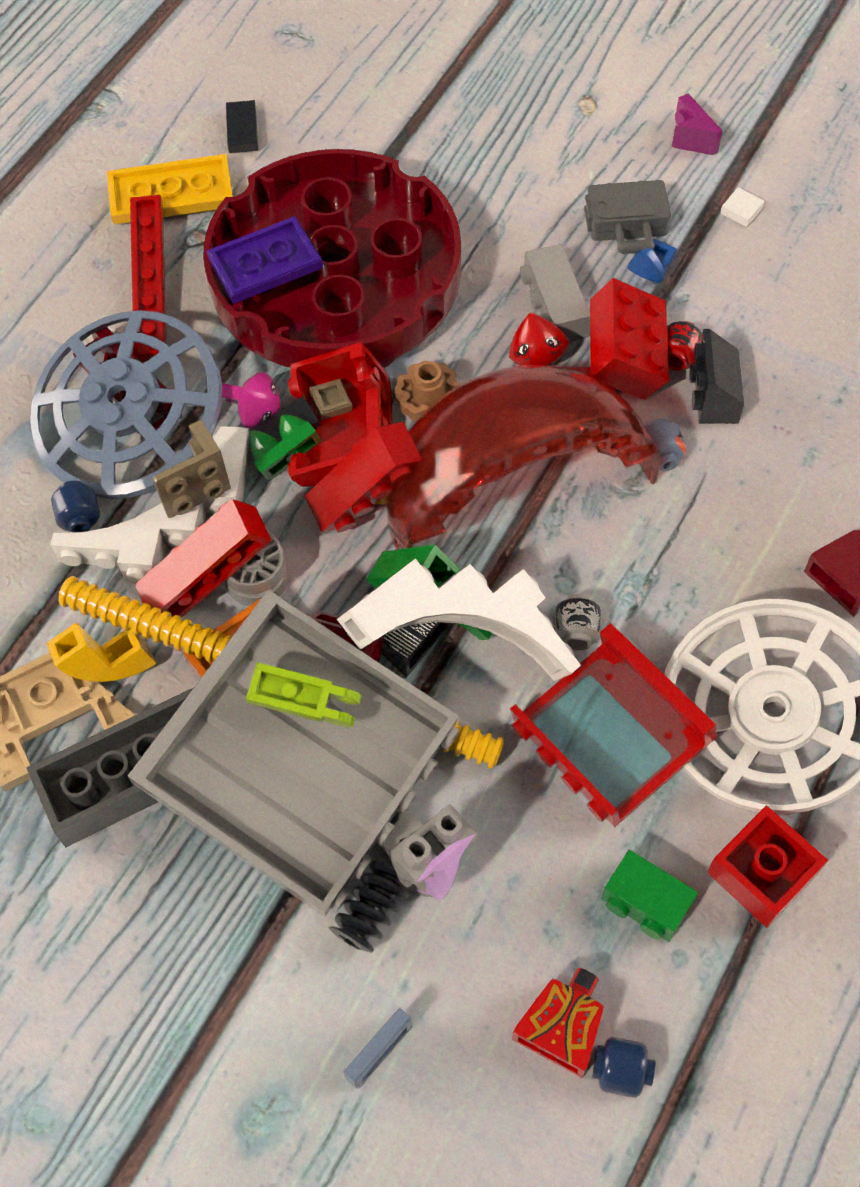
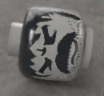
M570 595L566 600L558 603L555 608L554 631L572 650L577 651L590 648L600 638V606L594 601L589 600L585 595Z

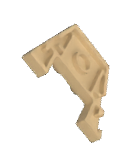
M50 653L0 676L1 787L6 792L31 779L26 767L32 764L23 747L25 742L90 710H95L104 730L135 716V714L122 705L99 682L77 679L55 667Z

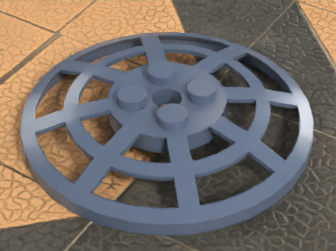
M139 310L120 312L103 317L85 326L71 336L54 353L45 366L35 388L31 404V431L36 450L45 466L63 483L67 481H80L83 484L89 485L95 491L97 498H131L155 490L153 476L194 457L188 443L176 454L165 441L177 425L184 405L205 407L201 419L211 436L217 425L222 404V382L214 355L200 335L191 327L172 316L158 312ZM143 320H153L171 325L180 330L186 337L168 347L159 339L138 333ZM128 321L124 333L104 337L88 347L82 342L91 334L101 329ZM135 342L151 346L160 352L144 364L131 358ZM120 343L117 358L100 364L92 355L106 346ZM194 347L200 353L205 366L208 382L207 393L187 391L185 371L178 356ZM72 350L76 357L63 372L56 391L45 392L53 372L63 358ZM168 362L174 374L175 389L159 388L158 381L153 375L154 372ZM82 363L90 373L85 378L81 388L66 389L71 376ZM126 391L125 398L121 402L113 403V397L116 393ZM79 402L82 417L68 430L63 415V403ZM159 402L173 403L167 418L156 431L149 421L155 414ZM53 405L54 422L61 439L52 451L48 453L41 438L40 409L43 406ZM92 427L103 435L102 451L87 448L77 440ZM139 431L146 439L132 448L116 451L117 437L127 436ZM69 449L84 459L101 463V484L76 478L63 470L58 463ZM153 449L166 463L159 470L143 478L115 484V463L137 459Z

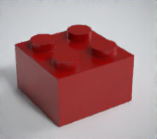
M766 805L714 857L707 873L760 923L768 928L816 878L828 862V859Z

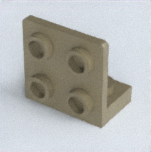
M202 419L189 425L193 440L189 441L188 444L194 457L152 478L168 518L186 514L193 507L209 499L218 498L225 491L231 489L221 450Z

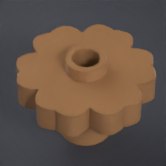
M422 361L418 364H412L408 367V374L400 375L397 378L395 399L400 402L401 412L413 421L425 418L429 423H436L439 420L448 419L450 410L460 407L462 384L457 382L456 371L444 363L436 364L431 361Z

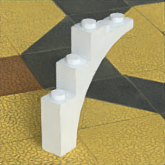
M216 426L213 431L212 437L221 450L231 489L225 491L220 497L209 499L193 507L186 514L176 515L172 518L167 517L162 503L136 518L108 528L77 533H53L50 546L58 561L69 566L90 564L105 569L117 566L125 580L137 583L147 574L148 570L163 560L166 546L175 548L194 533L198 526L205 523L207 513L215 514L223 504L231 499L243 502L252 455L249 428Z
M414 559L337 619L359 649L364 648L384 634L409 625L430 622L460 623L487 630L515 644L532 657L554 681L572 674L581 666L574 657L572 648L560 639L552 628L549 618L536 607L545 599V596L540 591L536 580L529 576L524 569L510 576L491 591L487 586L485 577L469 564L437 587L433 582V576L430 571Z

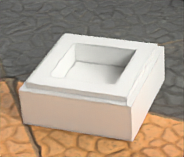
M738 187L722 205L721 214L747 227L763 209L765 201Z

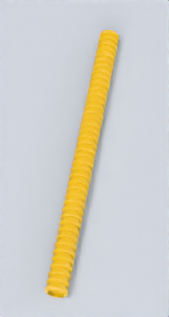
M70 576L66 579L59 592V604L62 607L69 606L72 611L80 609V613L83 615L90 614L91 618H100L104 623L111 621L112 626L119 627L121 625L125 631L132 629L133 634L139 635L142 633L146 639L153 637L154 642L160 643L163 641L167 647L174 645L175 650L181 651L184 649L188 655L195 653L196 658L202 659L205 657L209 663H212L233 637L231 635L224 637L221 631L213 633V629L210 627L203 629L200 623L192 625L191 620L185 619L182 621L181 616L178 615L171 617V613L168 611L161 613L160 608L154 607L151 609L150 605L146 603L140 605V601L136 599L130 601L128 596L123 595L120 597L117 592L113 591L110 593L107 588L103 587L99 589L98 585H89L88 581H79L75 576ZM457 721L455 728L459 730V733L448 750L443 748V751L447 753L449 750L455 751L454 755L457 757L463 754L465 755V760L468 761L471 758L476 759V764L478 765L484 762L488 764L487 768L489 769L496 767L504 745V738L500 736L497 739L492 738V733L481 734V729L476 728L473 731L470 729V725L465 724L463 727Z

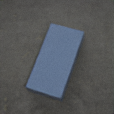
M399 1007L343 1071L346 1080L356 1089L366 1082L412 1028L411 1017Z

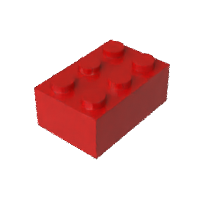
M612 278L590 299L591 379L643 400H646L669 381L666 300L615 278Z

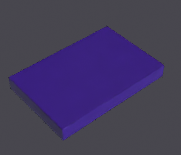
M296 216L206 251L211 265L233 304L323 268L321 257Z

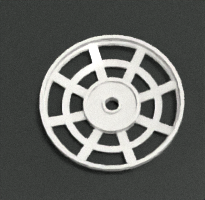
M760 599L742 602L722 609L704 619L677 646L666 666L664 675L675 684L681 668L684 667L699 677L701 681L698 685L695 704L705 714L706 702L711 686L730 696L729 714L711 717L710 719L716 724V732L733 729L737 737L744 743V746L735 760L730 758L715 740L706 747L710 754L722 766L728 769L717 785L706 779L691 762L686 764L683 770L700 787L716 798L738 808L760 812L766 805L776 814L806 812L831 804L850 793L860 784V768L844 784L812 799L806 780L828 769L839 759L841 754L860 760V744L850 740L856 721V703L854 698L860 696V680L849 683L840 667L829 656L820 651L831 631L848 643L860 656V632L850 623L830 611L809 603L789 599ZM765 615L789 616L804 619L816 625L806 643L785 637L760 638L754 617ZM740 622L745 642L726 650L710 666L691 655L693 650L709 635L728 624ZM763 650H785L795 652L799 656L792 668L767 665ZM749 654L753 670L742 676L737 683L720 674L732 661ZM813 661L830 675L837 686L836 688L820 693L817 692L811 681L805 677ZM770 702H778L784 706L785 712L779 717H770L764 712L763 708ZM843 702L844 720L839 735L818 726L821 708ZM810 739L830 748V751L819 761L807 768L801 769L795 750L803 747ZM758 752L774 755L780 754L786 773H765L748 767ZM742 777L763 784H790L797 803L784 805L763 804L742 799L731 794V792Z

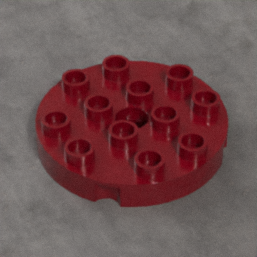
M325 149L304 152L280 159L247 177L248 187L237 196L225 197L210 220L205 235L203 260L215 310L228 331L241 344L264 359L281 366L291 368L292 363L363 342L381 366L385 368L393 363L396 358L421 344L439 327L451 310L458 294L461 280V235L458 220L451 204L440 189L425 175L420 177L406 175L399 168V160L385 155L354 149ZM296 216L321 258L332 253L346 255L345 259L338 262L322 261V269L233 304L211 265L206 251Z

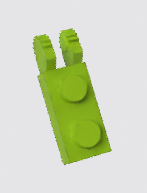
M258 662L256 663L245 700L249 704L318 722L324 720L330 724L350 728L354 726L356 718L346 712L326 708L329 697L346 704L359 705L362 695L351 689L332 685V681Z

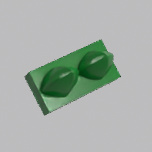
M282 415L279 427L282 438L281 442H278L266 433L255 430L250 431V448L255 459L253 463L268 481L287 468L293 454L299 452L306 454L322 441L308 421L305 422L303 419L293 415Z

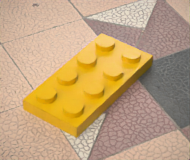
M227 154L107 171L110 214L113 225L130 222V197L161 195L163 217L216 210L225 197H233Z

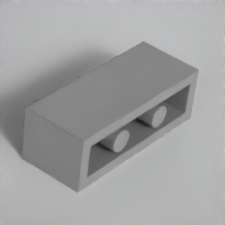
M562 244L525 252L524 266L520 267L523 284L530 287V300L533 309H538L541 317L562 330L569 341L589 337L590 311Z

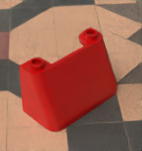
M363 342L291 364V378L288 380L289 391L294 398L299 399L304 396L314 413L317 410L311 405L310 387L340 378L353 405L352 411L325 420H321L318 416L317 419L322 426L315 429L322 441L306 454L299 452L291 456L287 466L288 474L291 480L301 487H314L376 427L393 424L392 390L389 377Z

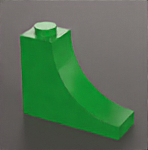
M434 544L382 551L366 580L375 588H378L399 570L416 559L420 565L430 571L433 576V582L439 587L461 569ZM458 623L479 640H489L492 635L487 630Z

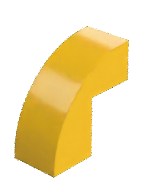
M76 622L46 643L55 667L69 676L85 681L106 682L120 680L139 674L157 664L147 642L140 635L133 634L132 629L122 631L100 646Z

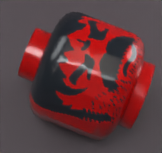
M672 322L667 325L669 369L682 371L689 369L691 363H695L694 345L695 343H700L702 332L691 322Z

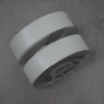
M269 532L268 534L272 541L224 581L230 596L243 605L250 606L262 598L267 590L280 597L286 589L288 570L283 548L279 540Z

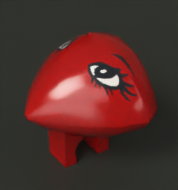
M529 313L521 322L512 339L509 358L519 366L543 368L561 358L567 352L570 341L556 325L537 314Z

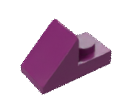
M689 93L678 97L675 113L677 125L674 130L672 147L709 155L717 154L723 132L722 129Z

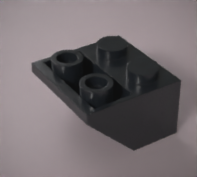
M703 329L700 343H695L694 345L695 363H691L689 369L690 383H695L696 388L692 392V410H698L699 424H739L744 407L739 350L711 329Z

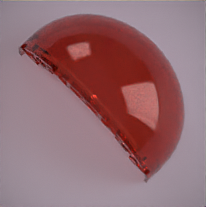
M522 365L487 372L469 379L448 391L429 406L411 426L408 432L422 461L410 469L412 475L409 478L392 486L393 492L386 496L389 533L396 550L412 548L413 544L443 534L445 531L443 522L450 513L458 514L475 497L473 492L475 488L496 482L506 475L539 460L566 453L581 452L590 447H596L598 453L614 458L618 457L623 462L625 468L639 464L650 483L655 484L660 468L659 452L642 419L628 402L613 389L595 378L574 370L546 365Z

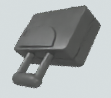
M663 180L596 184L588 187V194L585 195L586 205L584 206L587 231L591 233L592 240L617 239L618 252L621 254H632L647 248L654 250L655 243L653 242V237L666 236L668 234L671 212ZM644 237H645V240H633V241H625V240H624V239H630V238H644Z

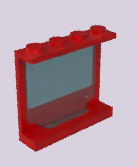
M610 623L600 631L602 645L580 663V667L572 674L559 680L524 711L516 704L510 708L514 720L511 726L519 737L525 742L531 739L538 746L536 753L549 768L556 765L564 774L561 776L564 784L575 795L581 792L590 801L586 805L592 814L601 822L607 819L615 828L717 737L716 724Z

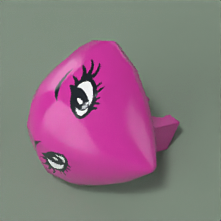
M266 372L254 374L244 382L242 387L223 383L222 398H226V402L238 404V415L244 428H253L277 413L280 409L278 389L271 376Z

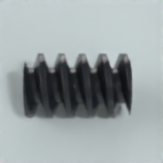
M376 860L370 864L372 873H365L361 877L364 887H354L352 894L356 900L348 899L344 902V909L347 914H336L335 922L338 927H328L332 933L350 946L373 953L374 948L367 940L369 936L377 939H382L383 937L376 927L377 924L380 923L388 926L392 924V921L385 914L386 910L398 913L401 910L394 901V898L408 899L409 894L402 887L403 884L399 881L396 871Z

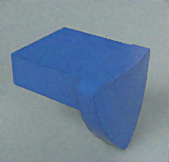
M653 238L655 243L654 250L647 248L639 251L633 256L627 267L631 272L642 278L661 283L664 279L665 271L676 256L677 248Z

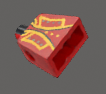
M583 968L576 969L569 985L552 978L516 1025L512 1040L576 1076L583 1078L604 1010V1005L590 998L599 978Z

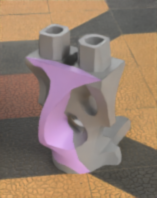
M448 804L424 825L408 809L405 813L399 811V820L394 825L395 827L382 846L380 845V847L393 864L397 877L403 884V888L425 897H435L438 901H441L448 895L455 881L460 857L466 847L479 836L451 804Z

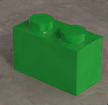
M629 849L604 887L601 899L606 902L605 906L615 915L621 918L628 916L641 924L640 929L651 938L656 940L663 938L670 942L694 903L698 892Z

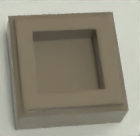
M341 378L310 387V396L321 420L352 411L353 405Z

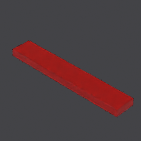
M161 195L130 197L132 311H152L166 315ZM143 320L138 333L153 336L167 345V323ZM134 343L133 354L142 363L147 362L160 353L151 346Z

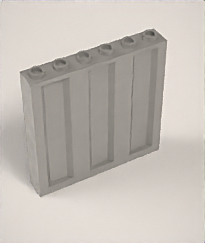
M267 590L128 774V778L139 789L325 917L330 909L337 913L350 894L345 887L353 875L358 879L362 877L372 861V858L367 855L375 843L381 846L385 843L395 827L389 822L399 810L405 813L417 795L412 791L419 778L426 782L438 764V761L433 758L441 746L446 750L451 746L459 733V730L455 728L459 716L275 593ZM259 662L332 681V685L359 692L362 695L359 705L346 704L329 697L326 707L346 712L355 717L354 726L350 728L330 724L324 720L318 722L246 703L245 699L256 663Z

